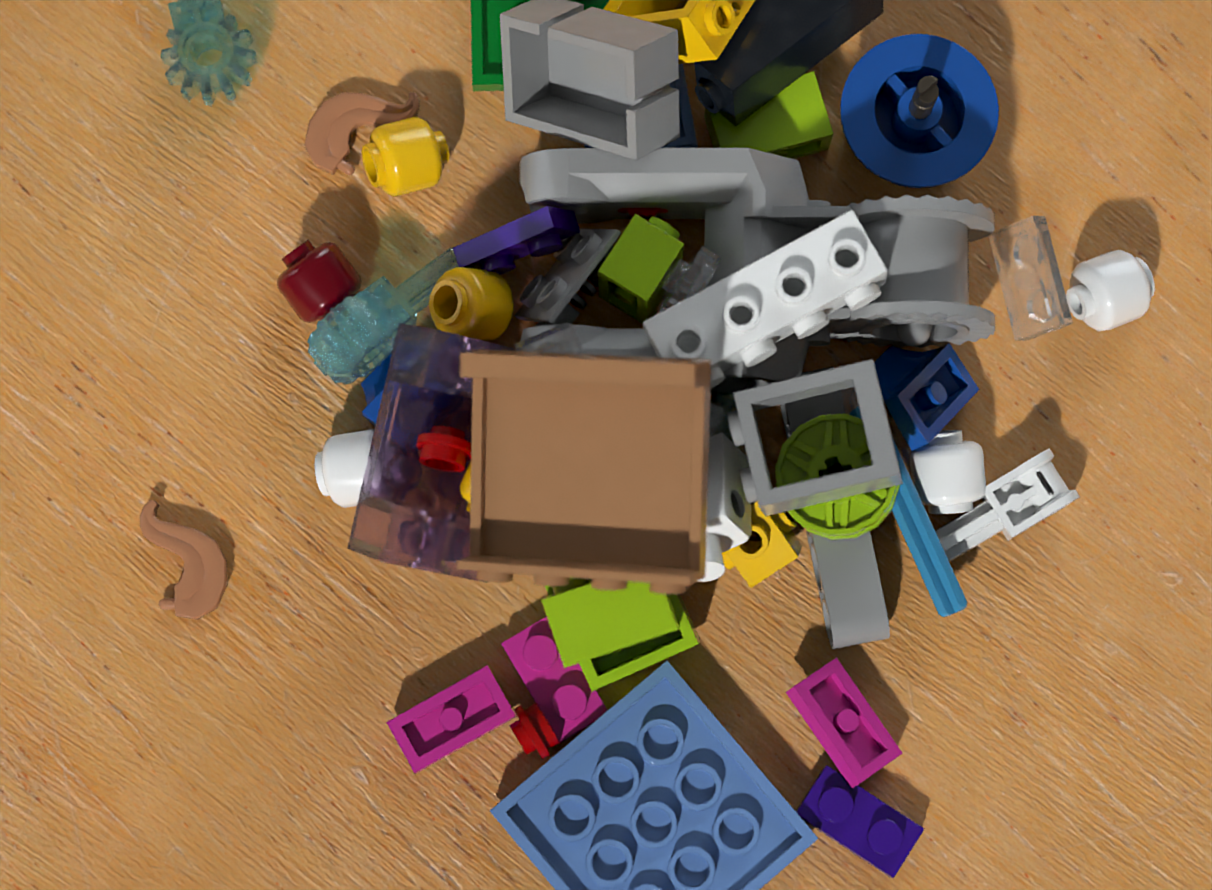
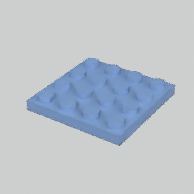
M665 661L490 810L555 890H760L819 839L668 661Z

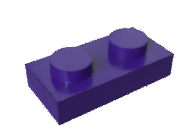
M546 206L455 246L453 250L458 267L482 269L502 275L515 269L514 261L530 254L531 257H540L560 250L563 247L562 240L580 233L574 211Z
M828 765L824 766L796 810L803 821L890 878L895 877L924 831V828L857 785L851 789L845 778Z

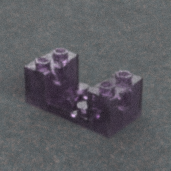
M399 323L347 549L384 563L480 581L477 580V571L457 570V560L465 558L470 554V513L466 510L468 502L462 497L459 489L470 460L466 461L465 470L462 472L435 470L419 462L416 442L418 435L430 433L433 426H447L459 429L466 434V441L470 443L472 441L473 378L460 377V353L480 349L523 350L441 330Z

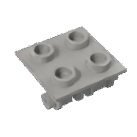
M580 229V233L562 240L563 247L553 254L557 259L545 276L538 275L526 286L520 296V301L523 305L514 316L519 320L538 322L536 326L571 325L580 313L568 303L570 302L583 310L587 303L576 292L580 289L590 296L596 294V288L586 279L598 287V270L613 249V244L621 232L615 229Z

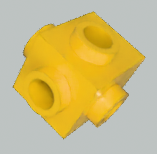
M758 501L752 502L751 531L757 532L761 537L750 536L747 542L722 552L724 566L728 570L736 567L750 588L754 587L799 557L802 545L792 532V529L797 527L796 521L787 511L765 516L759 508Z

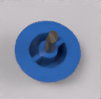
M908 34L888 39L876 45L855 64L842 92L840 117L843 133L848 145L858 160L872 173L900 186L931 188L945 185L961 178L982 160L995 137L999 118V106L996 90L988 72L968 50L953 41L939 36Z

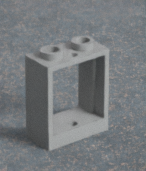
M873 359L733 393L737 410L727 412L729 427L735 447L745 445L750 467L740 469L744 493L748 503L758 501L759 508L765 516L903 484ZM855 387L873 465L772 489L755 411Z

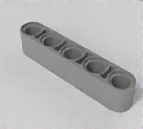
M834 367L802 372L801 376L834 369ZM841 390L780 405L787 439L798 426L820 415L845 414ZM834 464L828 468L830 475L845 472L841 464ZM806 530L825 627L831 648L837 649L889 639V620L870 531L853 539L830 540L809 533Z

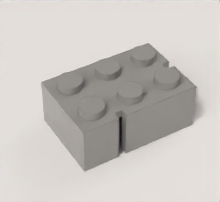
M530 0L500 14L506 121L633 160H638L680 138L679 89L670 87L671 82L679 79L678 29L596 7L584 10V4L569 0Z

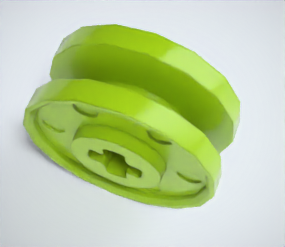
M844 413L820 415L798 426L782 445L775 466L777 488L829 476L828 468L834 464H841L844 471L873 465L862 419ZM900 485L787 512L809 533L830 540L853 539L877 528L893 510Z

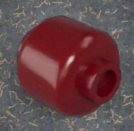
M308 239L281 259L288 269L279 275L277 287L303 322L312 323L319 320L324 327L360 301L355 293L361 286V278L335 243L327 242L315 248Z

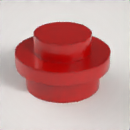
M433 426L430 433H423L417 437L416 447L421 451L419 462L426 467L439 471L462 472L465 470L466 461L471 459V443L465 440L466 434L459 429L447 426Z
M535 703L526 709H523L521 705L513 709L519 720L509 726L525 754L528 755L537 750L542 760L550 755L548 749L560 742L538 704Z

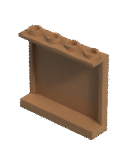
M484 349L460 353V377L473 378L470 554L465 558L457 560V570L477 571V580L486 582L513 580V573L534 575V584L544 586L570 584V577L591 579L592 588L601 590L628 588V581L650 583V592L659 594L685 593L686 585L690 586L705 577L711 359Z

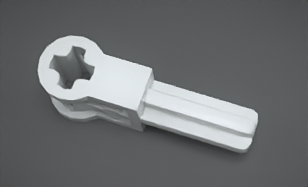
M1050 448L988 484L984 497L981 498L983 500L981 504L974 507V510L962 514L935 531L949 562L1001 531L1009 541L1080 497L1076 490L1068 489L1051 462L1054 454Z

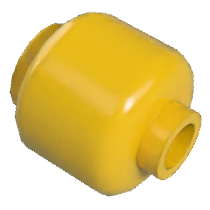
M411 117L375 128L370 134L369 143L364 144L362 147V159L367 177L372 186L375 188L381 187L388 195L398 197L431 188L438 184L442 175V164L449 162V149L441 131L433 132L425 120L419 117Z
M456 267L446 271L437 280L429 299L431 317L437 330L445 337L459 341L485 343L497 339L506 331L511 321L514 307L512 291L506 279L497 272L466 267Z

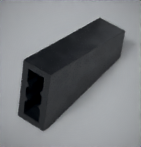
M755 0L717 60L694 62L697 83L695 92L699 101L709 112L713 114L719 112L734 126H737L883 14V0Z

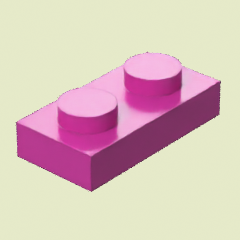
M547 616L501 643L560 743L589 727L608 711L597 691H591L579 663L564 668Z
M837 657L786 692L851 789L903 754Z
M487 665L386 723L413 772L417 774L516 718V715Z

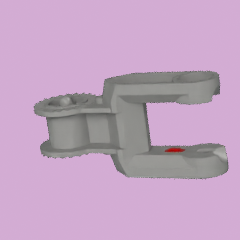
M560 148L531 152L521 158L519 183L524 191L525 201L529 204L531 213L546 206L574 211L578 224L598 223L614 219H632L635 214L643 219H650L652 216L659 219H705L704 289L853 210L887 269L886 282L879 287L881 295L859 309L851 311L848 305H845L828 314L829 323L805 338L798 339L796 333H793L776 342L777 351L753 366L746 367L745 363L741 361L722 372L725 379L710 389V395H734L733 393L801 377L809 346H826L830 344V339H846L848 342L857 341L862 345L873 343L879 347L893 345L898 348L906 346L923 348L929 345L941 347L948 343L961 345L966 341L976 342L980 338L987 339L989 335H994V313L982 307L969 305V242L987 237L995 230V212L992 211L991 207L986 208L982 203L974 204L968 199L958 201L950 196L936 198L931 195H925L916 198L904 195L899 198L885 196L876 201L866 199L859 204L850 203L848 206H831V203L827 201L809 199L798 160L751 148H659L638 160L597 148ZM569 324L523 329L521 342L517 350L658 357L644 329H608Z

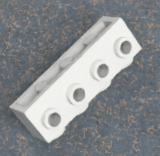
M851 210L644 321L645 334L658 357L711 359V389L725 379L722 372L741 361L745 363L746 367L753 366L777 351L776 342L793 333H796L798 339L805 338L829 323L828 314L845 305H848L849 309L853 311L878 298L881 295L879 287L886 282L887 269L855 213Z

